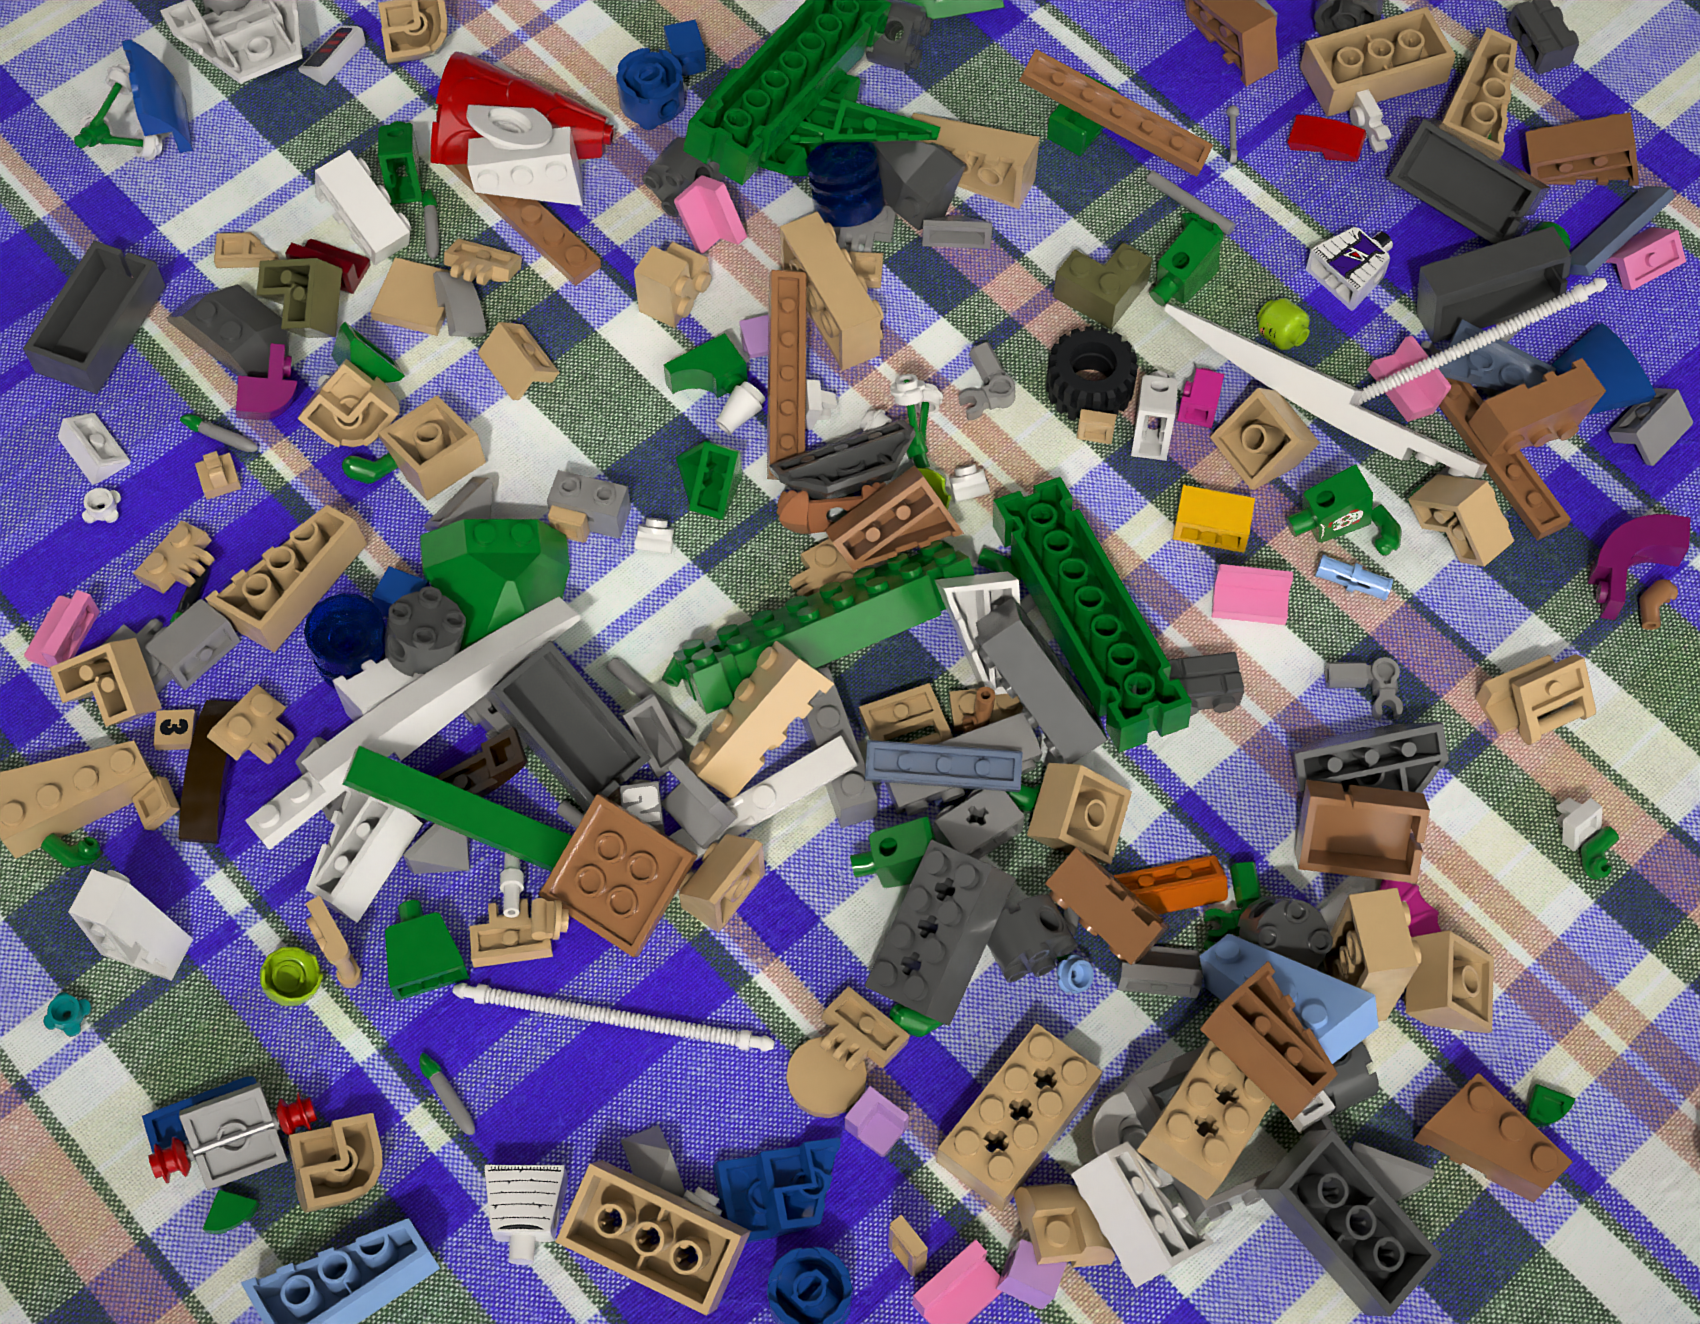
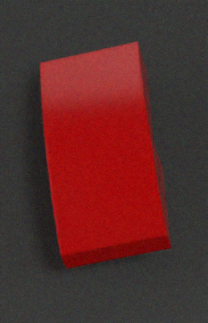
M1296 115L1287 143L1290 150L1322 152L1325 160L1358 162L1367 133L1365 129L1341 121L1309 115Z

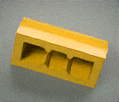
M1183 485L1172 540L1244 553L1250 534L1255 498Z

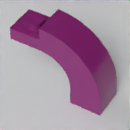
M1670 514L1646 515L1624 523L1608 537L1595 559L1588 577V584L1598 585L1596 603H1601L1600 618L1610 620L1617 618L1625 604L1627 569L1641 563H1657L1675 567L1680 565L1689 550L1690 517Z

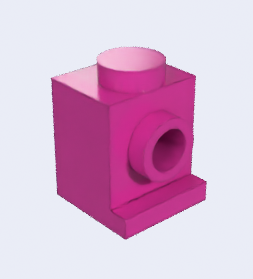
M1196 368L1194 381L1186 380L1177 421L1212 428L1225 374L1217 373L1207 368Z

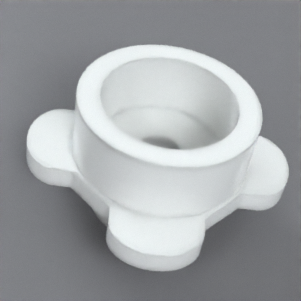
M95 488L89 491L84 497V506L86 508L82 513L84 521L87 523H93L96 520H105L107 523L116 521L119 517L117 503L121 501L120 494L115 490L109 491L105 488Z

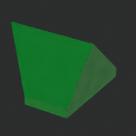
M347 322L340 326L331 354L338 367L347 359L372 380L378 377L384 383L401 381L405 377L396 361Z
M706 440L675 458L690 504L689 510L724 520L742 479L740 450Z

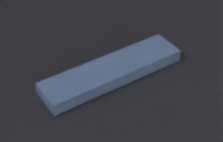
M1651 186L1641 188L1571 252L1569 274L1583 276L1593 274L1675 198L1672 188Z
M867 740L864 781L1020 792L1023 752Z

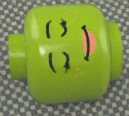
M1288 298L1270 300L1258 313L1259 334L1280 350H1288L1294 346L1298 347L1309 336L1310 319L1308 313Z

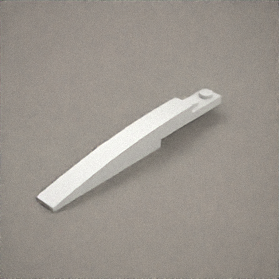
M1166 304L1164 311L1211 348L1272 390H1276L1283 397L1336 428L1401 461L1410 460L1415 450L1417 451L1415 458L1432 466H1435L1437 461L1450 467L1448 473L1455 477H1482L1487 464L1358 405L1363 393L1362 390L1180 306Z
M557 597L454 655L449 661L430 670L379 704L304 759L301 763L308 772L245 821L269 850L349 788L342 785L355 749L358 746H362L385 757H389L394 753L402 761L491 691L550 640L553 642L580 621L581 617L564 600Z

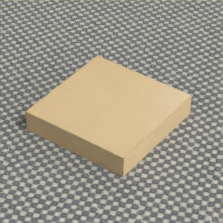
M395 257L370 311L372 320L438 336L446 318L445 307H438L433 273L436 271H450Z

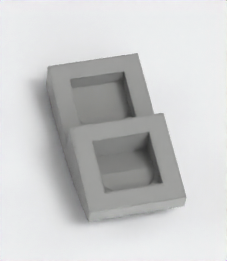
M436 271L433 273L438 307H445L449 336L481 337L487 333L485 320L473 283L463 279L464 273L460 278L451 277L450 272Z

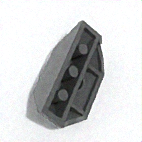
M238 284L192 295L166 317L169 323L237 376L268 378L270 343L285 345V356H289L288 331L281 329L282 318Z
M901 419L769 465L771 473L781 483L800 492L806 491L810 497L816 500L847 497L848 494L862 491L864 485L872 486L875 482L882 483L891 480L916 434L914 428Z
M1442 722L1391 724L1317 739L1292 752L1298 790L1302 793L1305 790L1306 780L1342 784L1344 792H1348L1349 785L1422 793L1439 769H1442L1449 761Z

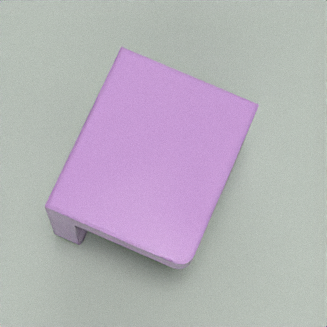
M769 315L739 321L742 347L744 352L748 353L749 358L768 355Z
M869 1086L845 1116V1130L881 1157L887 1155L906 1131L909 1124L908 1114L871 1086Z
M1021 1239L1009 1252L996 1289L1038 1309H1044L1055 1298L1067 1262L1037 1265L1033 1244Z

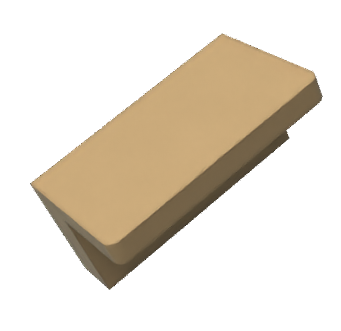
M498 322L478 351L480 358L512 400H520L533 381L552 383L560 373L523 324Z
M1546 655L1483 683L1476 700L1497 734L1507 733L1518 728L1521 724L1511 683L1555 664L1550 655ZM1563 705L1537 716V718L1539 719L1562 709Z

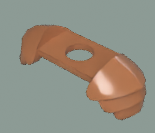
M875 482L872 486L864 485L861 496L810 500L809 494L806 491L799 493L794 490L783 491L777 503V515L781 524L792 532L799 534L826 532L825 529L835 523L826 517L830 509L840 507L849 513L887 484L885 482Z

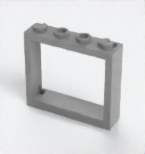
M1204 1046L1133 1075L1124 1088L1123 1092H1125L1146 1134H1148L1161 1114V1110L1153 1095L1179 1085ZM1328 1115L1302 1130L1306 1134L1308 1131L1332 1129L1340 1138ZM1271 1171L1214 1195L1208 1200L1172 1175L1171 1177L1194 1223L1206 1217L1213 1222L1233 1211L1231 1206L1244 1201L1245 1205L1249 1206L1262 1200L1263 1198L1255 1189Z

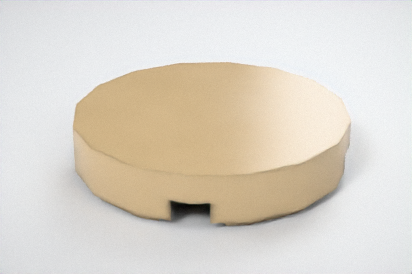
M822 1036L810 1039L796 1049L788 1062L786 1082L790 1095L801 1110L814 1117L833 1118L841 1113H845L847 1110L850 1111L865 1093L867 1070L863 1060L855 1070L849 1071L845 1064L853 1054L849 1052L838 1062L832 1055L840 1044L837 1042L826 1052L820 1047L821 1042L826 1037Z

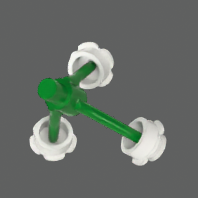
M124 64L109 67L105 81L112 89L98 113L95 115L87 114L81 119V128L79 129V134L74 137V142L81 149L86 146L99 147L104 144L133 146L136 156L144 157L146 161L153 160L162 151V138L160 135L144 136L143 131L139 129L135 133L134 139L112 136L113 127L109 125V119L106 117V114L118 93L130 95L132 89L128 75L130 67Z
M904 374L895 379V382L890 386L891 395L895 398V402L907 407L909 424L915 430L916 435L906 454L908 459L913 460L917 468H929L930 464L926 453L929 452L926 445L928 414L938 412L939 406L943 402V394L935 385L918 380L916 375ZM883 409L876 412L870 410L861 421L859 427L863 429L864 433L890 424L892 419L885 415V410ZM916 412L920 413L919 427L917 423Z

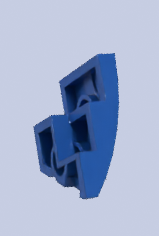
M131 39L122 41L123 50L130 66V73L128 75L136 114L144 136L172 132L179 153L193 151L186 99L176 79L167 67L143 46Z
M1603 323L1596 325L1551 365L1556 368L1555 374L1559 376L1572 368V362L1583 358L1600 381L1606 392L1587 415L1650 402L1656 396L1647 375L1633 353L1620 337Z
M840 1137L802 1143L799 1147L762 1151L752 1157L717 1161L712 1166L718 1198L720 1199L722 1217L751 1231L746 1244L792 1234L820 1225L825 1208L826 1192L830 1188L833 1177L831 1172L835 1156L841 1145Z

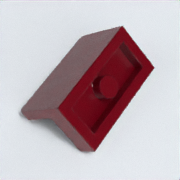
M309 239L305 246L291 242L285 252L287 259L317 258L342 268L340 290L354 294L371 265L367 257L314 239Z

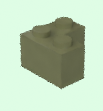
M1124 242L1105 265L1074 250L1056 272L1053 297L1112 330L1148 284L1153 258Z
M317 258L260 261L256 295L283 305L281 329L306 338L336 337L342 268Z

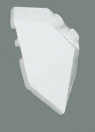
M185 0L160 10L173 36L240 84L303 58L297 0H250L245 7L235 11H223L220 16L216 15L215 12L201 16L192 0Z

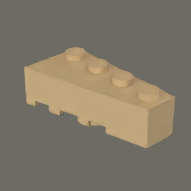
M329 505L323 507L289 533L290 539L276 548L272 546L261 555L263 560L250 570L245 572L242 569L231 578L233 583L220 593L215 590L205 598L211 607L228 619L235 631L274 653L367 545L355 519Z

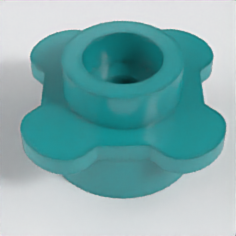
M61 992L50 1002L43 1023L49 1030L57 1028L64 1031L69 1037L76 1036L81 1032L80 1024L83 1018L91 1012V1004L86 999L78 1001L68 993ZM70 1011L71 1015L65 1018V1012Z

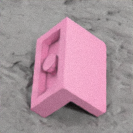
M701 175L675 198L676 208L697 252L704 254L720 238L737 245L747 238V234L723 182Z
M1652 227L1633 236L1606 263L1617 265L1623 289L1634 290L1685 263L1686 258L1678 230Z
M1408 336L1404 338L1395 354L1374 360L1367 370L1376 381L1380 382L1381 379L1384 380L1389 375L1393 376V373L1397 374L1398 371L1401 372L1406 367L1410 368V365L1414 366L1419 361L1423 362V359L1427 360L1429 356L1413 336ZM1435 367V370L1431 369L1429 373L1426 371L1425 375L1422 373V376L1418 375V378H1414L1412 381L1409 379L1408 383L1405 381V384L1401 383V386H1397L1395 389L1393 387L1392 390L1388 389V392H1385V394L1405 420L1410 422L1434 414L1450 391L1451 384L1440 370Z
M1220 564L1213 585L1211 617L1286 625L1293 572Z
M76 590L72 599L58 596L24 653L25 658L30 662L47 668L73 658L100 613L91 595Z
M975 1239L913 1295L912 1305L929 1324H968L1002 1293V1291L996 1289L1001 1276L986 1261L987 1251Z

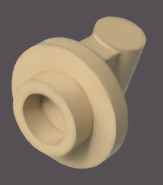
M543 898L532 900L531 936L533 939L543 940L551 938V940H558L560 932L567 933L569 910L562 909L561 900L547 901Z

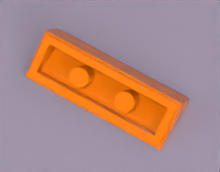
M1216 855L1113 875L1158 915L1218 903L1228 898L1227 876Z

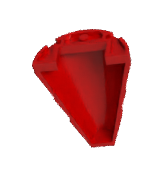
M456 51L450 56L445 66L436 99V105H438L436 113L437 122L433 121L431 134V163L443 165L467 164L468 139L483 137L471 127L467 120L468 105L534 108L548 119L552 129L571 128L578 160L602 158L605 146L612 144L614 125L609 124L607 116L559 91L553 93L538 83L516 76L476 56Z

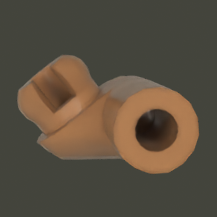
M1661 579L1655 581L1640 596L1639 605L1643 629L1654 630L1661 626L1659 607L1664 602L1669 603L1671 602L1670 599L1675 600L1677 598L1678 588L1670 580Z
M981 687L977 690L973 716H964L962 719L964 734L989 725L995 703V692L990 687Z

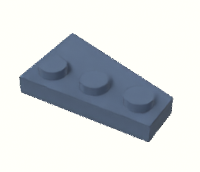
M1462 319L1455 329L1447 350L1449 347L1453 348V345L1457 346V343L1461 344V341L1470 340V337L1474 338V335L1483 334L1484 330ZM1495 339V342L1491 341V344L1482 345V348L1478 347V350L1474 349V352L1469 351V354L1465 353V356L1461 355V358L1452 359V362L1448 361V364L1439 365L1438 368L1445 378L1502 392L1521 384H1525L1529 389L1545 382L1542 379L1544 374L1556 371V368L1501 339Z

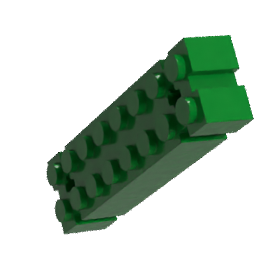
M806 0L713 95L710 108L704 105L689 120L683 151L706 165L713 161L718 163L721 174L743 186L756 172L759 159L765 162L864 55L866 46L871 48L884 34L892 3L887 0Z
M1057 477L1034 485L1033 494L1025 497L1021 491H1017L994 499L993 528L1004 548L1011 546L1012 562L1099 717L1107 715L1106 731L1117 751L1120 753L1147 743L1148 733L1156 730L1160 737L1189 727L1192 706L1190 697L1178 678L1169 681L1171 672L1169 661L1080 509L1072 511L1073 497L1062 478Z
M936 540L930 542L931 545L920 548L917 554L912 557H908V554L905 553L897 554L898 556L888 559L887 564L875 569L869 567L855 572L851 579L841 583H827L820 587L819 592L807 597L797 596L791 598L785 603L786 606L774 611H760L754 614L748 622L740 625L731 624L724 626L716 632L717 635H714L715 639L706 643H704L703 639L688 641L682 646L681 650L673 652L687 693L694 701L697 700L699 706L706 714H709L732 703L738 685L752 675L757 668V660L760 654L767 647H771L775 641L784 645L813 667L818 668L941 615V611L946 610V607L934 580L975 575L970 558L959 550L955 552L954 547L946 541Z

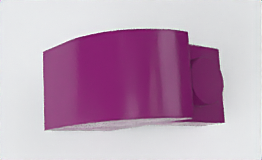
M270 343L268 378L238 376L236 418L269 420L283 414L291 406L297 392V381L283 380V377L291 376L292 356H285V345Z

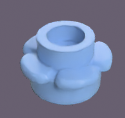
M1069 955L1067 960H1062L1057 967L1058 986L1066 993L1070 991L1073 994L1083 992L1093 982L1094 972L1091 964L1083 960L1079 955Z

